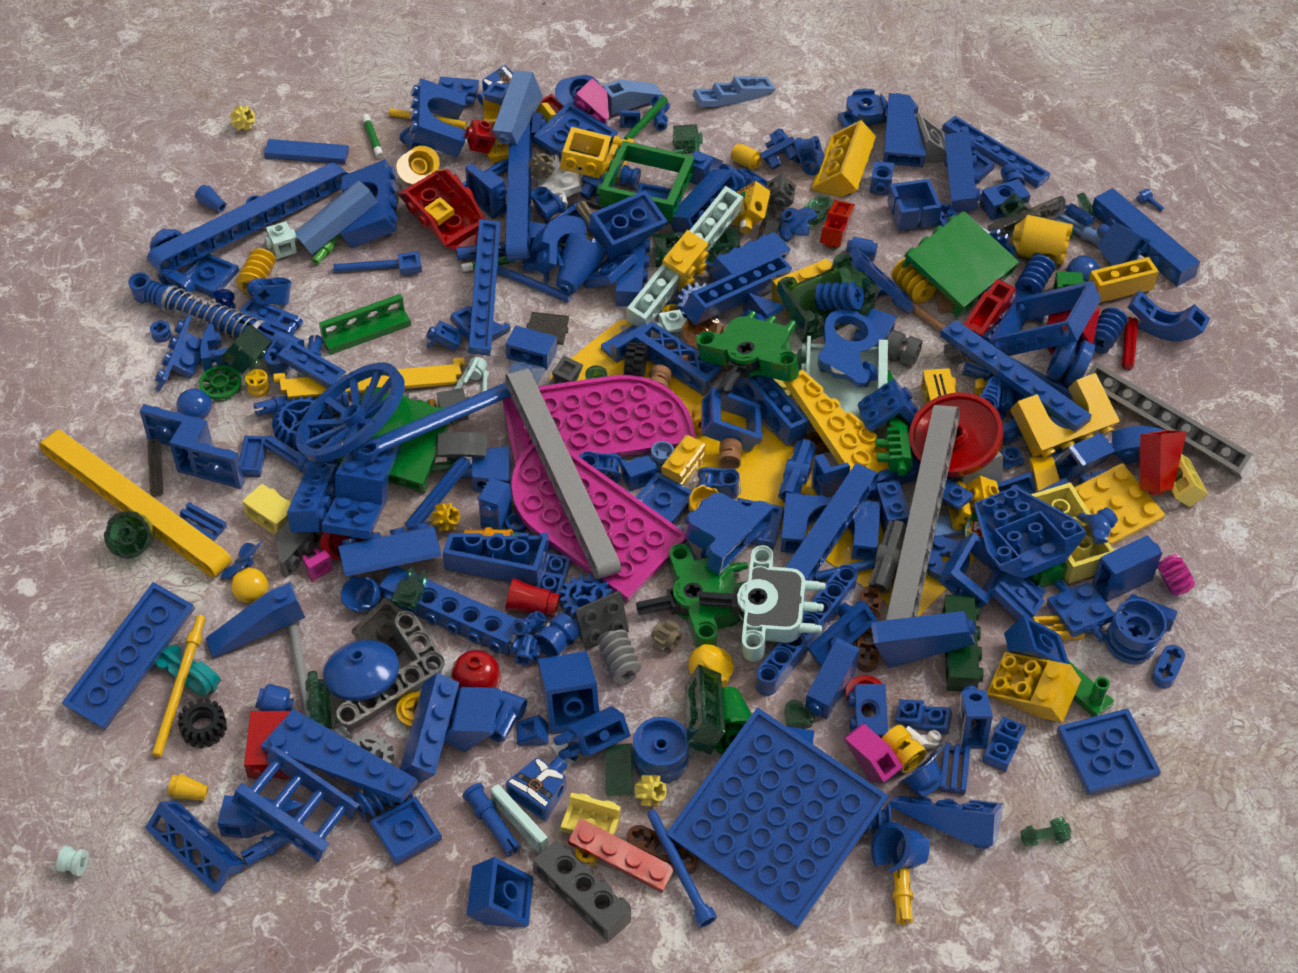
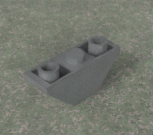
M288 519L275 534L282 576L287 577L292 571L296 570L303 556L313 551L315 544L322 537V527L320 532L291 533Z

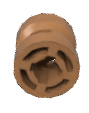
M663 365L653 366L650 369L649 379L669 388L668 383L672 377L671 370Z
M735 438L721 440L719 445V466L723 469L739 468L741 465L742 443Z

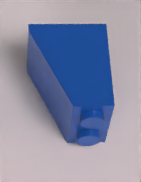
M587 651L538 659L540 683L551 733L567 731V726L599 712L597 682Z

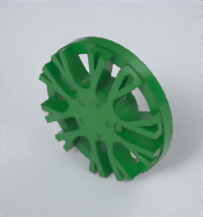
M227 365L211 367L199 379L200 390L205 392L211 399H214L215 402H221V399H225V401L227 399L230 400L231 396L239 393L242 386L240 373L235 368ZM223 370V374L215 373L216 371Z

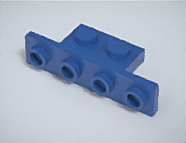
M187 315L184 321L179 320L174 332H177L176 337L173 336L169 342L168 348L171 349L170 353L166 352L161 362L164 368H160L155 377V381L158 382L155 388L157 391L161 390L171 370L189 379L194 375L201 356L202 339L186 332L192 318L190 315Z

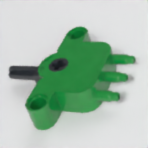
M751 311L746 317L742 316L733 319L722 334L710 331L698 334L696 343L699 358L706 362L728 367L729 372L718 386V392L722 393L723 396H727L741 377L748 378L762 375L787 382L797 379L799 377L798 361L796 354L791 351L790 335L796 326L794 320L783 326L775 323V316H770L769 319L763 321L755 319L756 312Z
M675 544L669 550V570L674 587L666 589V596L637 602V613L639 615H646L670 610L672 615L677 614L687 621L696 648L703 644L716 646L717 629L736 625L741 618L739 615L732 614V608L699 605V595L702 591L733 594L734 588H740L745 583H737L734 573L748 569V563L738 562L730 564L718 575L708 568V558L694 560L688 546L685 544Z

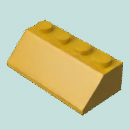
M862 120L830 136L824 152L823 164L819 173L816 174L811 187L813 191L843 197L849 193L853 194L858 190L876 138Z

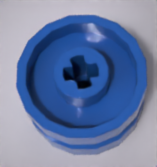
M1084 340L1080 342L1077 348V341L1056 346L1045 377L1058 381L1065 372L1063 382L1064 385L1070 387L1076 380L1083 378L1092 359L1095 344Z
M653 717L644 721L636 729L633 736V765L640 776L659 775L660 781L666 784L678 780L685 773L689 764L690 740L686 728L677 720L668 717Z

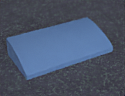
M358 180L296 229V237L313 255L378 203L371 191Z

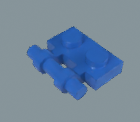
M440 76L439 85L464 93L465 106L467 104L474 105L479 90V80Z

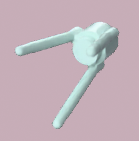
M481 357L471 358L468 367L454 389H460L462 384H466L469 378L472 380L482 378V392L486 391L487 378L489 376V371L486 370L487 362Z

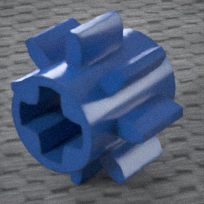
M523 634L519 638H514L509 654H514V661L516 663L530 665L532 661L536 662L537 657H540L542 646L536 645L537 639L534 636H525Z

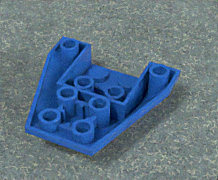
M1016 486L974 503L988 557L1001 571L1021 579L1066 562L1086 536L1084 528L1073 517Z

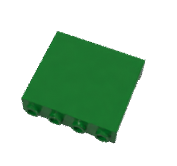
M962 211L957 216L955 214L951 216L945 226H938L932 233V236L924 237L918 244V247L910 248L904 255L906 259L902 267L905 268L909 264L914 266L955 305L951 313L956 318H959L981 299L985 291H989L996 279L1004 281L1013 274L1019 261L965 211Z
M368 386L366 387V389H365V391H364V393H363V396H362V398H361V400H360V404H362V401H363V399H364V396H365V394H366V391H367V389H368ZM376 387L373 397L381 389L380 387ZM389 392L383 396L379 403L388 397ZM403 395L393 415L371 438H376L446 407L431 406L423 400L415 401ZM455 421L402 443L400 453L388 476V482L425 494L428 488L427 479L436 459L437 433L447 432L450 424L454 425ZM344 456L336 459L338 466H340Z

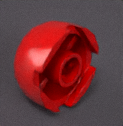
M472 650L460 655L453 663L451 679L459 682L458 689L461 687L499 689L501 673L498 662L492 655L484 651Z

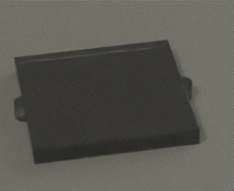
M532 312L527 328L556 336L557 344L564 345L566 333L569 332V316Z

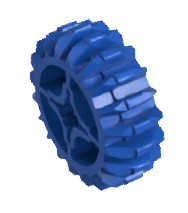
M300 396L298 400L291 398L289 403L283 401V407H277V413H273L272 430L274 436L298 451L296 446L298 427L316 399L313 400L311 396L303 399ZM328 406L320 414L318 420L334 419L332 411ZM312 428L309 439L334 428Z

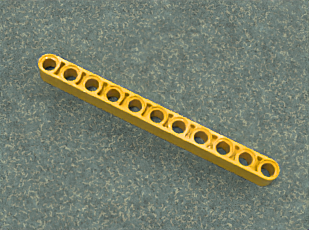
M56 429L39 442L40 449L48 458L209 577L215 578L232 563L231 556L221 546L60 429Z

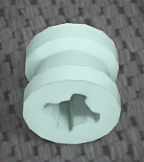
M63 846L57 858V871L63 873L70 871L72 875L81 876L88 863V851L83 849L76 851L71 846Z

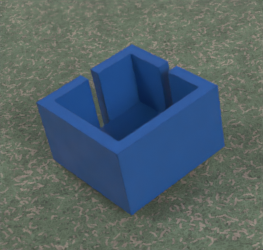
M930 179L890 184L887 203L892 215H894L893 218L898 231L916 229L917 225H920L921 228L939 225L942 206Z

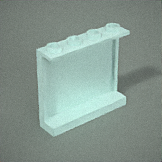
M807 336V343L802 344L801 358H806L805 363L801 364V370H804L823 387V392L829 398H836L841 403L840 407L845 412L853 413L863 422L858 403L864 397L887 383L888 340H879L878 347H872L867 351L859 353L862 363L868 361L875 366L878 379L871 381L867 387L857 388L848 380L833 378L827 371H819L817 364L818 355L825 344H811V336ZM886 422L878 428L885 429Z

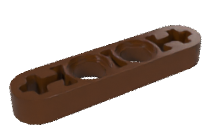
M872 586L863 588L860 593V600L868 605V596H872L873 606L868 607L877 620L881 621V591ZM870 627L857 638V647L860 648L857 668L862 672H872L878 666L879 651L874 642L865 643L862 640V637L865 635L873 637L872 627ZM865 651L870 652L869 663L865 662Z

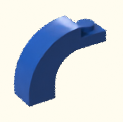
M560 216L553 219L536 234L532 242L531 251L538 253V272L546 274L557 265L558 243L565 244L570 234L580 233L586 235L587 223L584 219L576 216Z
M1141 290L1134 294L1127 307L1140 319L1138 327L1155 337L1170 341L1189 340L1202 334L1210 320L1195 304L1181 312L1164 310L1157 306Z

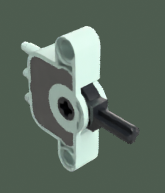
M761 545L752 550L748 582H745L740 588H734L733 594L702 591L699 595V605L732 608V614L740 616L744 622L742 654L746 660L755 662L761 660L764 656L766 641L793 642L799 638L801 633H821V625L803 623L804 611H823V604L805 602V590L824 591L825 583L807 581L804 575L797 569L773 567V551L768 546ZM752 644L758 645L756 647H749Z

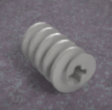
M616 630L601 634L597 638V643L600 645V650L610 669V674L613 676V681L618 685L630 683L641 670V663L638 662V656L634 654L635 649L631 646L628 633L625 630Z

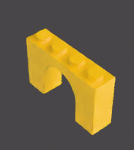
M1096 373L1076 380L1068 388L1075 403L1092 415L1091 421L1076 432L1056 425L1047 415L1038 394L1018 401L1010 409L1033 458L1041 455L1043 458H1046L1056 453L1055 450L1062 448L1064 451L1078 441L1086 440L1100 433L1105 436L1114 431L1113 427L1120 421Z

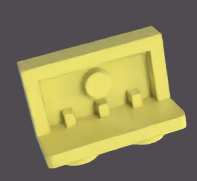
M570 793L569 806L561 824V832L572 834L579 819L582 818L615 835L621 820V807L612 801H600L584 793Z

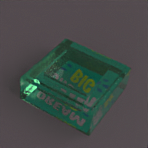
M1082 192L1076 195L1079 208L1091 214L1094 219L1093 207L1086 194Z

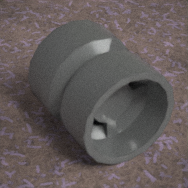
M893 329L887 338L888 358L893 360L900 358L901 363L913 367L921 352L923 340L913 336L906 338L904 333Z

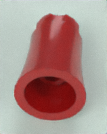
M513 578L507 596L505 611L523 613L539 611L544 616L555 617L560 594L551 593V590L542 589Z

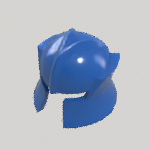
M888 822L882 825L874 834L871 844V855L875 866L890 865V853L894 867L889 868V873L896 870L899 871L902 868L911 870L927 863L930 851L929 838H925L919 831L906 828L897 822Z

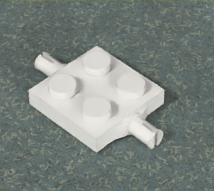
M552 155L553 164L551 166L555 167V170L548 179H537L538 186L547 187L561 199L562 203H564L563 205L567 208V197L582 191L580 177L578 173L559 169V156L554 155L553 157Z

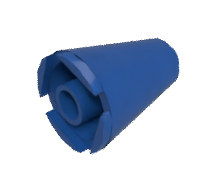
M570 234L565 241L562 254L564 266L559 268L556 281L558 289L564 294L575 293L604 261L606 255L604 247L594 238L592 241L586 239L587 235Z

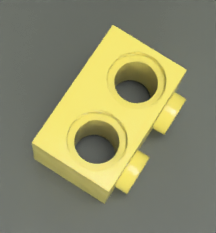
M1181 454L1172 492L1177 500L1191 507L1206 497L1208 492L1190 459Z

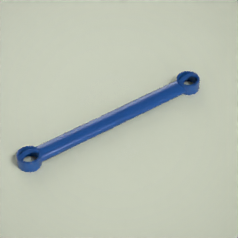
M506 382L376 438H370L354 450V456L363 463L373 462L381 452L511 397ZM363 448H369L373 450L369 453L361 452Z

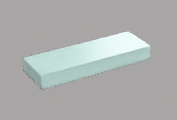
M499 784L491 788V800L495 802L496 808L538 854L548 847V837Z

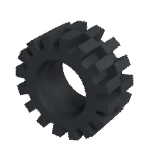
M628 343L623 375L644 377L648 353L647 344Z
M201 698L197 699V704L190 701L188 703L189 708L184 706L182 708L183 713L179 712L178 715L179 720L177 721L182 738H184L187 744L190 742L192 747H195L197 743L199 748H204L205 743H207L208 747H211L212 741L214 740L218 743L220 741L219 736L224 737V730H227L221 705L218 706L216 701H213L211 704L208 698L205 699V703H202ZM200 718L212 719V723L205 728L196 729L193 727V723Z

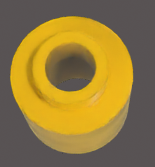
M736 144L731 151V159L750 170L758 168L762 162L760 152L745 144Z

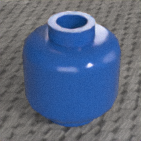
M267 684L264 689L260 688L255 708H259L258 711H291L294 699L290 698V690L288 688Z

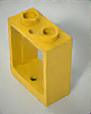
M571 127L562 151L559 169L599 179L608 154L611 136ZM570 149L576 150V151H580V152H584V153H588V154H592V155H596V156H599V157H595V156H591V155H587V154H582V153L570 151Z

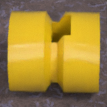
M897 725L890 729L881 739L891 747L903 767L900 771L906 774L923 761L927 750L917 740H912L913 736L903 725Z

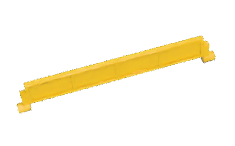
M464 357L453 358V364L397 370L404 378V389L456 385V378H461L460 366H465ZM285 373L273 374L274 383L280 382L281 394L287 393L288 400L291 398L299 399L300 396L303 398H308L309 396L311 398L319 397L328 389L309 377L286 379ZM381 376L377 387L381 388L389 377ZM372 377L358 382L359 393H364ZM349 387L345 391H347L348 394H351Z

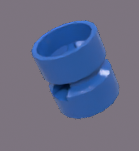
M558 613L550 621L549 626L543 627L535 635L537 639L536 645L542 646L541 651L548 657L561 655L567 649V646H571L580 637V628L570 616Z

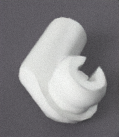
M910 726L906 728L913 736L912 740H917L925 749H933L940 744L941 734L936 730L929 731L928 735H920Z

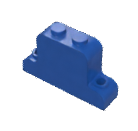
M714 493L708 499H703L699 507L687 515L685 519V524H687L686 539L706 551L705 556L708 557V568L720 575L771 523L774 506L765 501H755L750 506H744L723 493Z

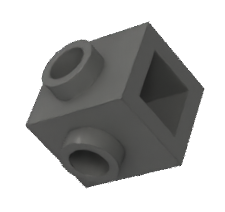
M783 173L767 182L766 188L770 190L768 200L770 206L780 211L794 203L796 185Z

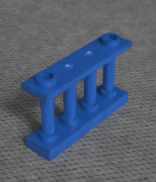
M272 745L266 761L270 763L269 766L251 787L241 783L235 790L231 802L319 862L330 844L325 839L343 815L352 819L360 804L351 795L342 793L294 760L286 750L278 749ZM281 770L292 779L273 802H269L260 796V792L277 771ZM301 784L313 792V794L297 815L291 817L283 812L281 808ZM323 799L335 809L319 830L312 832L303 823Z

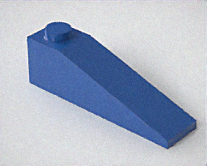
M895 796L890 801L892 808L963 842L972 843L976 848L987 849L989 846H993L998 839L1004 803L969 800V803L958 804L954 799L949 798L931 803L932 799L910 796Z

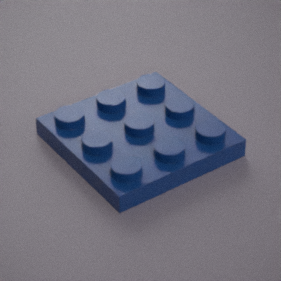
M569 102L533 136V142L552 154L558 155L561 159L571 127L611 136L610 144L618 132ZM570 149V151H574V152H578V153H582V154H587V155H591V156L598 157V156H596V155H592V154H588V153H584V152H580V151H576V150Z
M1128 708L1060 725L1057 728V733L1087 795L1159 777L1161 773Z

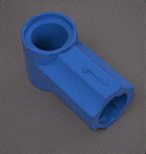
M504 690L500 693L499 701L501 704L496 714V729L490 736L491 740L496 742L506 740L516 720H520L525 713L528 702L526 698Z

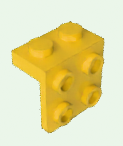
M689 230L684 233L662 261L664 266L680 275L678 292L682 288L684 289L687 284L692 286L695 282V277L698 274H703L707 267L706 260L709 256V243Z

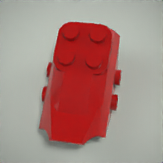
M438 169L397 193L406 204L409 212L419 220L423 227L427 226L444 246L456 251V247L475 246V243H477L479 219L485 220L474 199L470 188L463 186L456 174L453 175L448 169ZM441 197L454 209V215L438 226L424 208Z

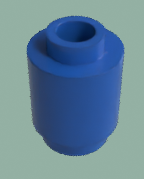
M854 236L852 240H848L847 253L857 247L869 259L875 260L878 243Z

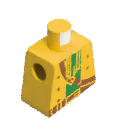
M757 181L736 192L743 196L741 211L731 223L738 227L742 234L751 233L752 226L765 218L770 190Z

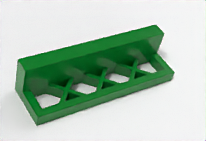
M401 294L319 322L323 344L330 355L411 326V320L404 310ZM397 303V308L388 310L391 305ZM377 311L374 316L367 317L371 312ZM354 318L357 319L354 323L347 324L349 320ZM336 326L334 330L326 332V328Z

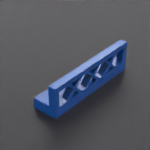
M652 321L635 336V343L647 344V359L655 365L668 367L672 372V376L703 396L709 392L711 381L722 371V366L701 360L696 349ZM653 330L659 334L660 338H650L647 334ZM673 343L677 346V349L669 350L664 344ZM682 355H691L695 358V361H686L682 359ZM708 366L713 370L707 375L700 370V367Z
M178 801L160 802L145 827L214 892H220L230 874L241 873L246 866V863ZM161 817L166 820L167 832H162L156 827ZM175 833H180L183 836L184 848L180 849L176 845ZM193 849L201 852L202 864L198 865L194 862ZM211 865H215L221 871L216 881L211 877Z

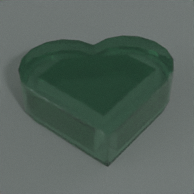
M790 700L786 703L784 714L787 727L801 729L812 727L815 714L811 710L804 708L802 702L798 700Z

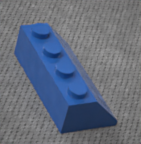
M424 522L413 525L414 529L404 531V527L391 529L388 535L381 536L380 532H375L371 534L369 540L357 541L356 537L342 539L343 544H339L338 549L345 577L441 557L434 526H428V523Z

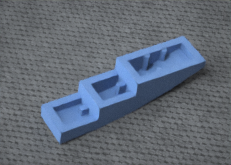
M734 76L731 83H714L712 89H694L692 96L699 107H718L773 93L775 87L768 77Z

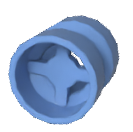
M659 441L652 445L651 460H655L658 473H662L663 464L674 451V447L669 442Z

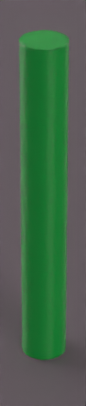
M662 96L626 134L624 139H634L667 104L668 99Z

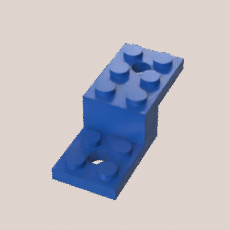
M143 404L140 409V415L148 441L171 447L177 472L238 489L242 488L245 481L239 454L230 449L225 450L213 446L206 420L183 415L179 412L164 410L157 406Z
M401 444L379 453L377 459L370 463L358 461L354 456V450L344 456L336 472L335 499L322 522V532L370 539L388 500V476L400 453ZM363 448L361 450V452L369 453L373 451L369 448Z

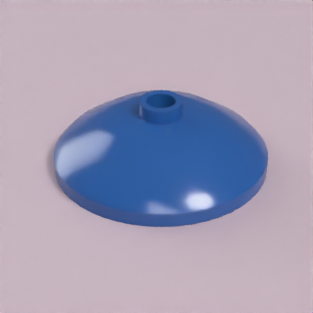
M358 640L350 642L337 649L328 658L323 669L325 685L333 695L344 700L361 701L376 697L386 691L396 680L399 673L398 657L390 646L380 641Z

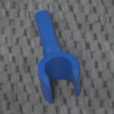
M1150 189L1139 191L1140 195L1136 197L1139 203L1142 204L1148 201L1161 212L1164 210V207L1155 201Z

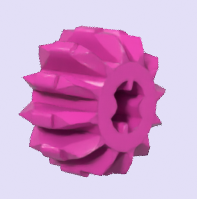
M1169 555L1159 562L1157 567L1159 573L1173 595H1183L1195 586L1190 570L1179 555Z

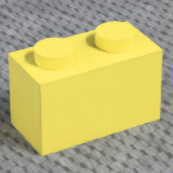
M264 484L257 487L242 501L245 516L273 535L288 521L287 511L292 501L284 499L275 489L268 488Z

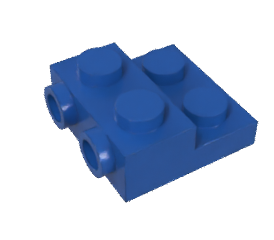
M472 163L465 166L466 186L472 191L478 207L492 219L504 214L507 211V204L505 203L507 190L504 188L505 182L502 177L497 176L493 171L484 174L481 169H478Z

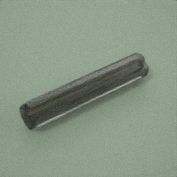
M158 438L149 439L147 441L150 492L153 497L162 496L164 491L161 444Z

